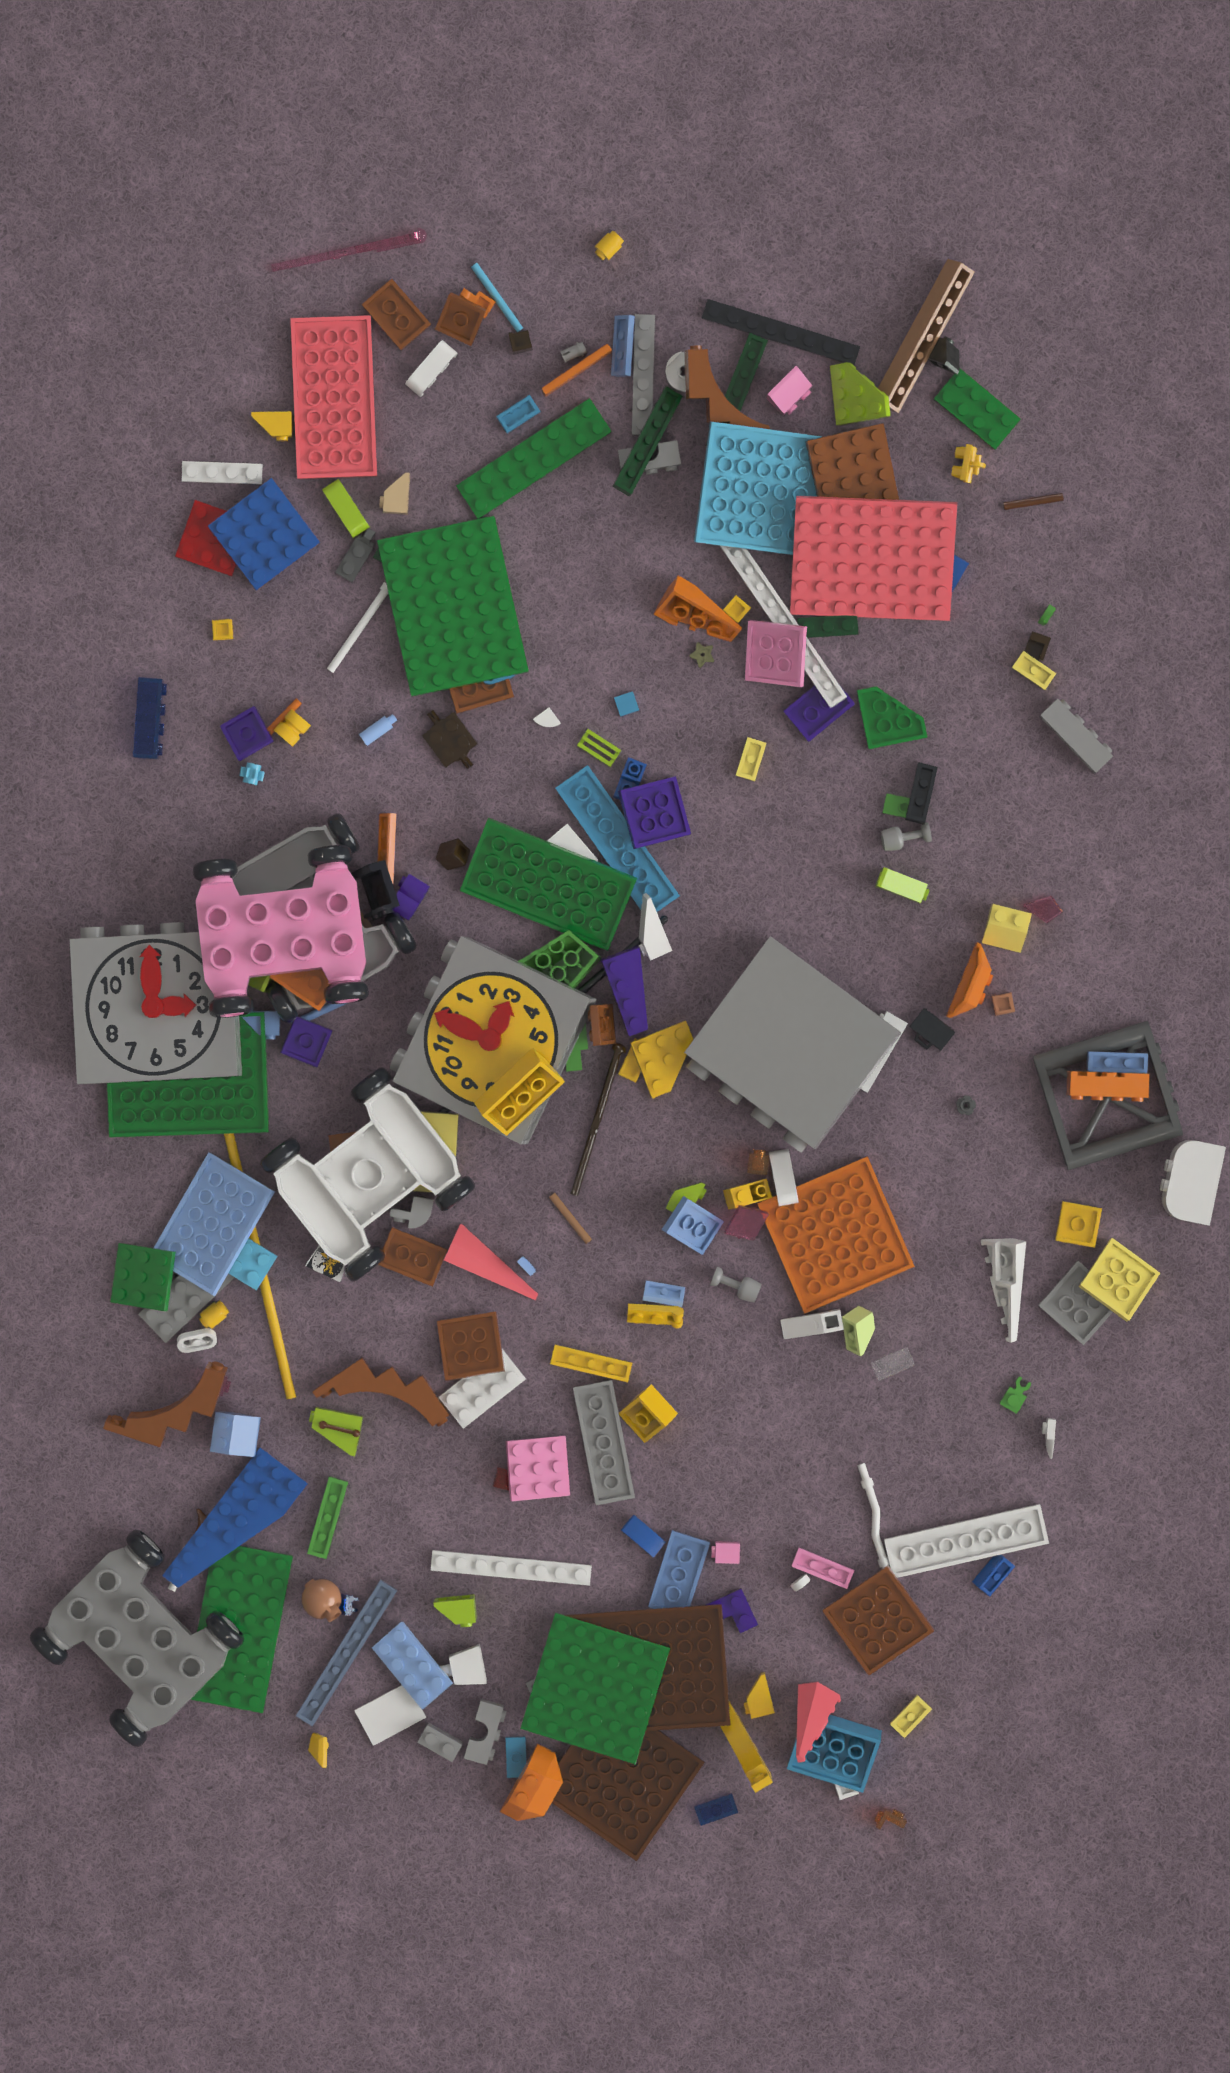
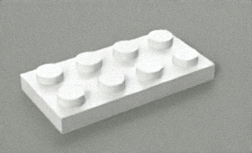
M503 1349L504 1372L462 1378L439 1396V1399L463 1429L526 1380Z

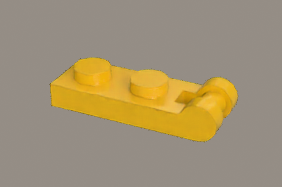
M628 1303L627 1322L662 1324L681 1328L684 1310L679 1306Z

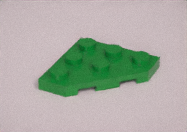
M877 686L857 690L868 750L928 738L922 716Z

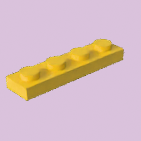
M556 1344L554 1345L550 1362L551 1365L628 1382L632 1368V1362Z

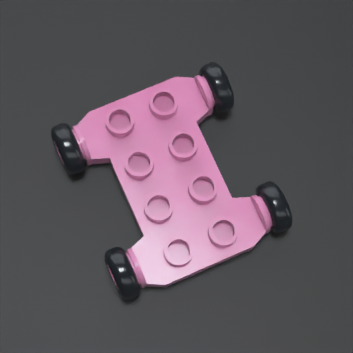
M330 845L312 849L308 853L309 865L316 868L311 888L252 895H239L232 879L238 872L237 863L234 860L212 859L194 865V878L201 881V887L195 902L204 979L214 995V1000L209 1003V1013L215 1018H229L250 1014L254 1009L252 998L247 996L246 993L249 979L268 975L322 969L329 982V986L324 990V999L327 1003H354L365 1000L368 997V986L361 982L366 966L357 882L346 865L352 860L350 847L346 845Z

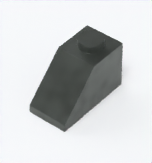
M946 336L944 338L939 337L928 361L939 368L958 374L960 371L959 349L953 345L955 342Z

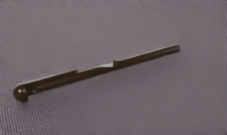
M616 1043L611 1047L614 1050V1055L610 1062L570 1193L578 1196L620 1056L622 1052L626 1053V1048L621 1043Z

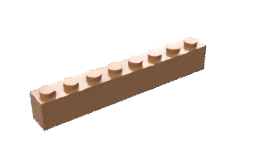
M947 259L878 387L880 391L889 396L890 411L900 412L975 273L961 262Z

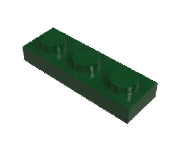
M841 615L797 618L799 626H807V638L858 635L857 616Z

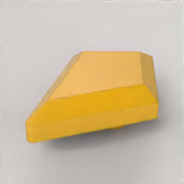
M312 1733L308 1751L322 1768H326L327 1749L329 1747L327 1737L318 1733Z

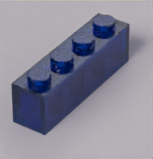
M138 677L133 758L159 760V756L163 755V744H160V736H164L165 724H161V718L166 714V704L162 703L163 696H167V684H164L163 679Z

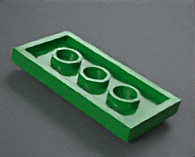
M960 369L958 374H954L934 398L937 403L994 450L997 449L1021 420L962 369Z

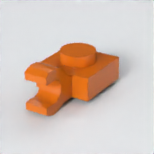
M465 288L460 293V297L487 309L483 319L487 317L496 303L480 291L476 296Z

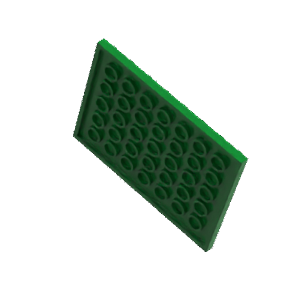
M495 516L377 540L411 697L529 672Z
M251 1012L250 1014L239 1016L242 1076L107 1083L109 1137L269 1132L265 1012ZM260 1016L261 1035L242 1017Z

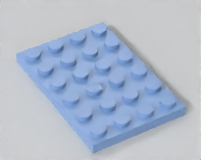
M208 1152L154 1248L176 1252L173 1271L215 1296L275 1191Z

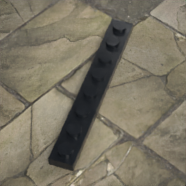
M707 299L702 315L704 320L751 333L842 363L847 362L855 365L860 349L858 345Z

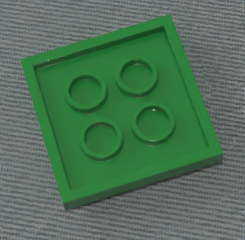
M118 1243L110 1302L168 1311L176 1252Z

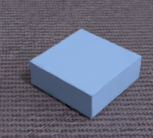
M524 1256L517 1261L530 1276L536 1272V1269Z

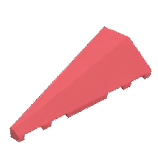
M460 1224L444 1261L536 1300L538 1293L464 1225Z
M819 1682L798 1684L796 1744L798 1763L805 1762V1755L808 1751L812 1750L814 1740H818L828 1723L830 1713H834L836 1703L841 1701L838 1693Z

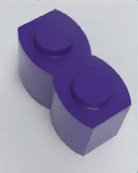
M411 874L407 877L403 876L398 884L400 889L396 894L400 906L393 909L394 912L399 913L400 916L410 921L430 886Z

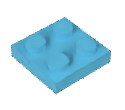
M248 1238L229 1274L257 1290L278 1256Z

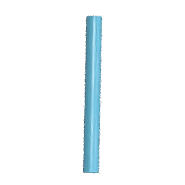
M474 264L471 267L516 332L521 331L523 326L479 264Z

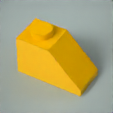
M291 411L251 412L252 418L272 438H276V441L284 442L288 441V438H293V414Z
M765 1672L760 1673L746 1696L747 1702L744 1703L746 1715L750 1714L751 1719L775 1713Z

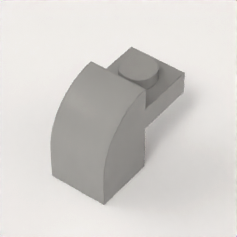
M414 1196L411 1211L391 1208L390 1217H394L393 1221L402 1223L409 1220L408 1228L420 1227L430 1218L434 1199Z

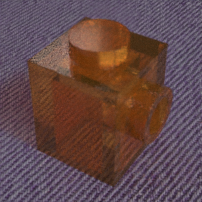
M754 1149L753 1153H749L747 1173L767 1175L769 1155L765 1154L766 1151Z

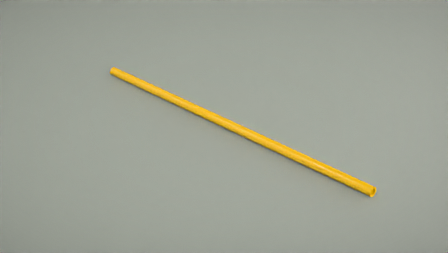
M234 1133L224 1134L231 1165L243 1172ZM255 1226L249 1238L260 1245ZM266 1274L260 1284V1289L286 1399H292L296 1397L268 1275Z

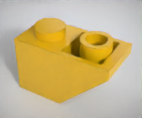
M767 1178L723 1190L728 1209H736L772 1198Z

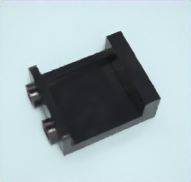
M385 860L368 864L351 873L355 880H362L371 908V912L363 915L364 919L372 918V921L383 918L384 915L393 913V909L400 906Z

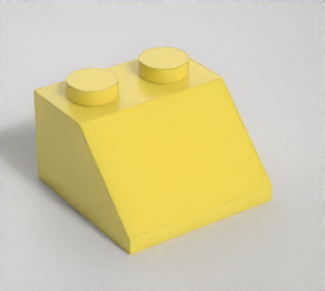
M991 904L982 943L1021 953L1032 913Z

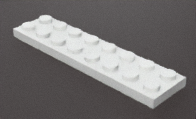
M1040 1504L884 1539L890 1568L897 1578L1049 1544Z

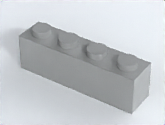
M1056 699L1039 717L1095 774L1113 757L1111 754L1112 749L1106 743L1101 744L1097 740L1099 736L1091 728L1088 730L1083 725L1084 720L1078 714L1073 715L1069 711L1071 707L1065 700L1062 699L1060 701Z

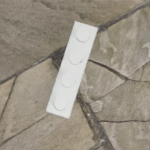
M182 461V482L262 485L263 464Z

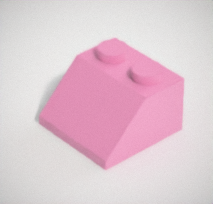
M795 366L767 394L766 399L783 416L786 413L790 415L798 407L796 403L800 399L804 401L812 393L810 391L812 384L800 369Z

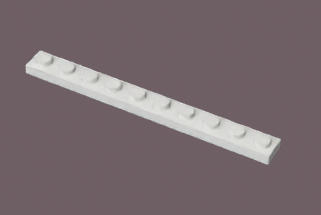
M720 545L771 622L798 625L748 550ZM806 637L804 670L828 706L832 708L847 698V696Z

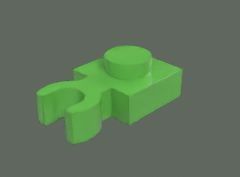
M1020 1376L1016 1379L1015 1389L1009 1386L999 1403L1016 1414L1027 1398L1022 1393L1031 1386L1030 1382L1025 1387L1020 1386L1022 1379Z

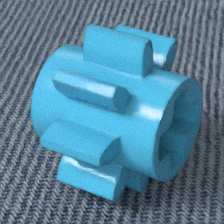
M247 762L246 767L241 766L239 776L243 777L244 783L257 785L258 780L263 781L265 772L260 771L261 765Z

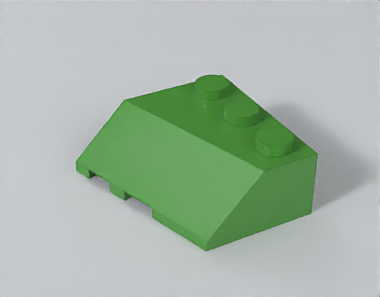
M569 930L518 962L576 989L600 961L601 957Z

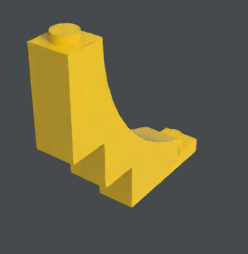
M729 1701L731 1725L720 1727L749 1779L751 1787L756 1793L773 1783L772 1776L758 1753L757 1747L746 1731L743 1722Z

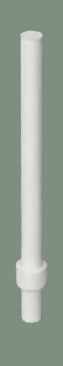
M385 582L380 587L381 591L327 667L332 673L339 666L383 600L389 595Z

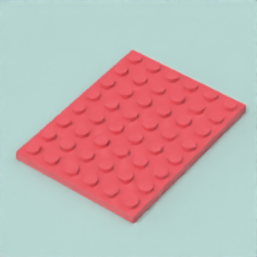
M796 496L790 600L791 615H847L866 618L950 621L957 502Z

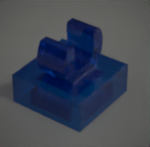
M341 1593L342 1601L339 1606L341 1614L352 1616V1612L358 1611L357 1608L352 1607L353 1601H359V1598L347 1593Z

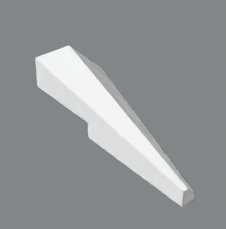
M1014 1238L981 1239V1245H987L989 1256L985 1257V1261L992 1264L993 1276H990L997 1307L1002 1306L1005 1317L1001 1318V1323L1008 1326L1006 1341L1012 1343L1017 1340L1026 1241Z

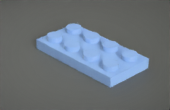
M400 1622L372 1647L421 1709L426 1708L453 1684L404 1622Z

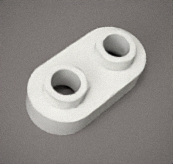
M209 1328L185 1332L177 1338V1347L184 1353L209 1349L217 1343L216 1332Z

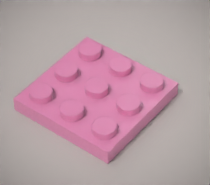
M756 620L748 621L745 680L802 687L804 684L807 626Z
M566 1436L506 1441L510 1501L570 1496Z

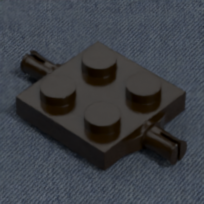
M434 710L431 711V714L428 713L427 716L434 725L422 736L445 768L461 760L466 769L472 767L474 764L467 755L478 743L458 715L453 712L446 718L440 719Z

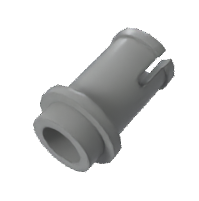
M576 342V345L560 351L565 363L581 355L584 357V354L587 353L583 342Z

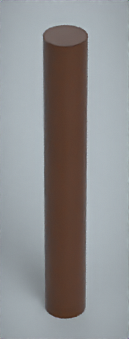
M1063 493L1003 502L1004 510L1064 501Z

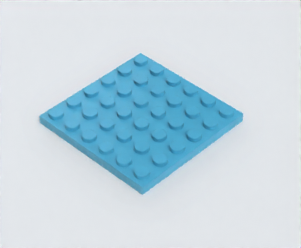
M710 421L694 542L793 555L796 496L817 497L805 441L822 436Z

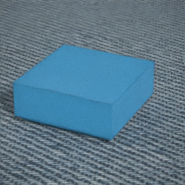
M633 691L614 697L620 717L639 711Z

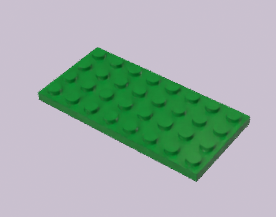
M488 817L460 891L562 933L570 930L580 940L608 951L637 877Z
M239 1546L209 1566L197 1632L207 1626L206 1619L210 1613L219 1611L237 1626L244 1636V1642L239 1648L228 1651L224 1666L190 1700L259 1713L264 1712L293 1559L292 1555Z

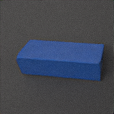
M1002 1554L993 1556L972 1582L990 1597L1015 1568V1565Z

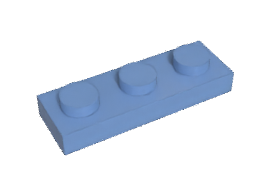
M615 316L611 376H631L635 316Z
M1087 1051V1071L1147 1074L1148 1053Z

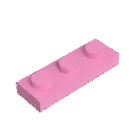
M798 1547L791 1565L796 1569L845 1589L848 1588L854 1573V1569Z

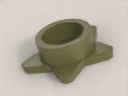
M697 642L696 651L691 653L689 657L697 660L699 668L706 662L713 663L715 661L711 655L713 646L704 647Z

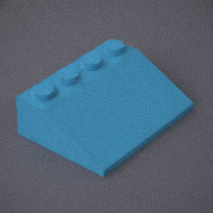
M829 1715L828 1723L818 1740H814L812 1750L808 1751L805 1755V1762L798 1763L796 1735L787 1769L863 1793L881 1742L882 1730Z

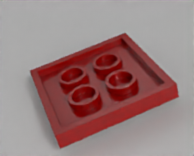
M195 500L175 557L232 577L236 564L207 527L227 511Z

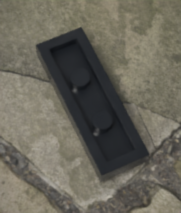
M918 762L905 820L922 825L925 824L938 767Z

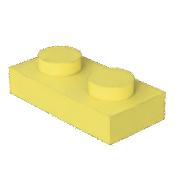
M1025 651L1021 653L1012 666L1014 670L1043 690L1048 687L1056 675L1054 671Z
M747 737L736 776L755 782L767 743Z
M916 1695L890 1722V1725L905 1738L932 1708Z

